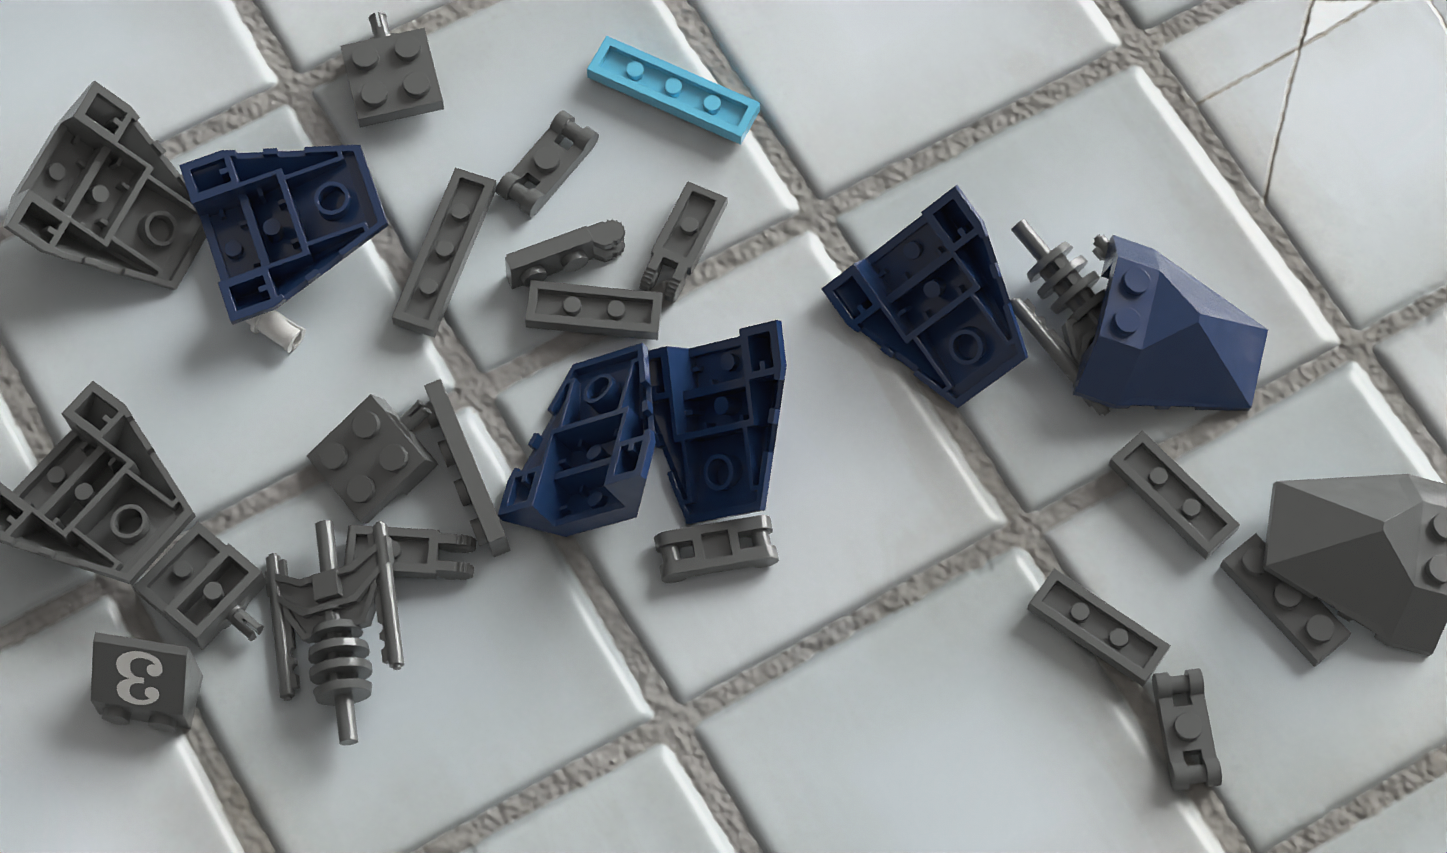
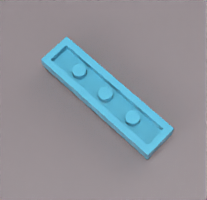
M609 36L605 37L587 68V78L740 145L760 112V102Z

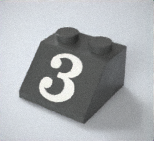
M95 632L90 701L99 715H102V719L119 725H128L130 720L148 722L150 728L163 732H175L176 727L191 729L203 675L190 648Z

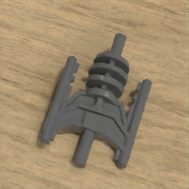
M1022 219L1011 231L1037 260V263L1026 274L1030 283L1042 277L1045 283L1037 291L1039 297L1045 299L1053 293L1059 296L1050 307L1055 314H1059L1068 307L1073 312L1061 327L1064 341L1054 329L1046 327L1045 323L1047 320L1043 316L1040 317L1035 314L1036 307L1028 298L1022 301L1020 297L1017 299L1014 297L1010 302L1014 314L1069 378L1074 388L1081 356L1094 341L1106 289L1101 290L1097 294L1092 291L1091 288L1100 279L1096 271H1092L1083 278L1081 277L1079 272L1088 262L1083 255L1069 262L1066 256L1073 249L1072 245L1063 242L1053 250H1050L1029 223ZM1099 234L1094 238L1095 242L1093 245L1096 248L1092 252L1100 261H1105L1109 240L1105 235L1100 236ZM1083 398L1088 406H1092L1100 416L1102 414L1106 416L1111 412L1109 410L1110 407Z
M322 520L315 523L320 573L302 579L289 577L287 560L281 559L276 553H271L266 557L267 597L270 598L280 698L284 699V701H290L295 697V690L300 689L299 675L294 673V669L298 665V660L293 657V651L296 649L295 629L302 641L308 644L315 643L308 651V661L311 664H315L309 670L310 681L313 684L319 685L313 690V694L319 704L335 706L339 744L344 746L358 743L354 703L366 700L371 696L372 683L366 680L372 675V663L365 659L369 656L370 649L368 643L359 637L363 635L362 628L371 626L375 612L377 613L378 623L383 626L382 631L379 633L380 640L385 642V646L381 650L382 663H389V667L393 668V670H400L404 666L393 575L394 556L392 539L388 534V525L383 521L376 522L372 526L373 532L367 534L369 549L347 566L338 568L334 524L330 520Z

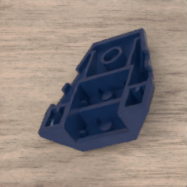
M361 145L304 147V150L278 151L277 148H264L263 152L251 153L221 150L179 165L191 203L202 222L221 280L218 282L232 325L276 310L389 226Z
M956 185L925 208L919 218L867 258L851 265L821 288V290L850 328L857 333L862 332L881 346L880 350L890 358H897L914 371V376L955 407L959 408L1029 356L985 223L959 186Z
M1112 235L1101 277L1107 278L1108 283L1093 343L1081 356L1073 395L1114 409H1128L1130 406H1154L1155 409L1166 410L1170 407H1195V410L1249 411L1252 408L1268 329L1155 249Z
M773 320L740 328V336L701 346L692 348L665 346L648 350L654 429L656 432L655 446L664 452L671 470L667 473V476L687 524L693 525L765 511L787 367L781 320Z
M643 342L572 365L547 409L552 414V417L542 435L539 433L533 434L528 443V446L533 449L523 469L514 468L507 481L498 511V517L502 521L567 537L637 518L656 444L648 347Z

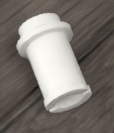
M276 310L246 320V323L251 325L250 330L253 333L258 334L261 332L283 347L288 353L294 351L299 346L306 332L303 327H299Z

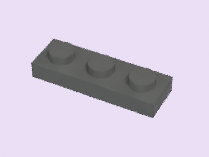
M531 280L525 324L526 328L658 340L663 293Z
M1143 431L1110 459L1108 466L1205 560L1238 530L1240 524Z
M1255 533L1223 559L1220 567L1315 667L1348 640L1351 632L1317 597L1309 598L1262 569L1265 542Z
M1055 568L1027 607V610L1142 687L1171 646Z

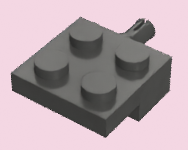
M378 12L381 27L378 26L376 14L373 13L368 17L373 37L365 41L341 46L360 128L444 109L443 98L425 28L402 33H390L386 13Z
M370 394L306 456L358 520L368 524L399 493L407 495L439 465L413 433V430L432 412L418 399L413 406L399 417L385 399Z
M197 522L133 586L135 592L201 650L222 630L231 625L244 634L249 641L255 640L257 638L255 632L260 635L264 628L262 624H259L245 612L248 603L267 584L262 571L229 543L225 545L200 522Z

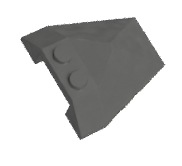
M93 81L54 126L10 200L4 228L41 253L175 290L206 239L200 216L191 203L183 175L176 170L164 154L166 150L158 140L154 141L138 121L140 117L132 106L98 82Z
M92 381L61 413L71 428L70 432L13 491L0 482V543L133 585L196 515L127 406L96 382Z
M1411 474L1276 481L1272 487L1262 569L1309 598L1317 597L1338 610L1337 615L1346 621L1354 620L1374 632V638L1383 644L1430 656L1434 653L1447 623V484Z

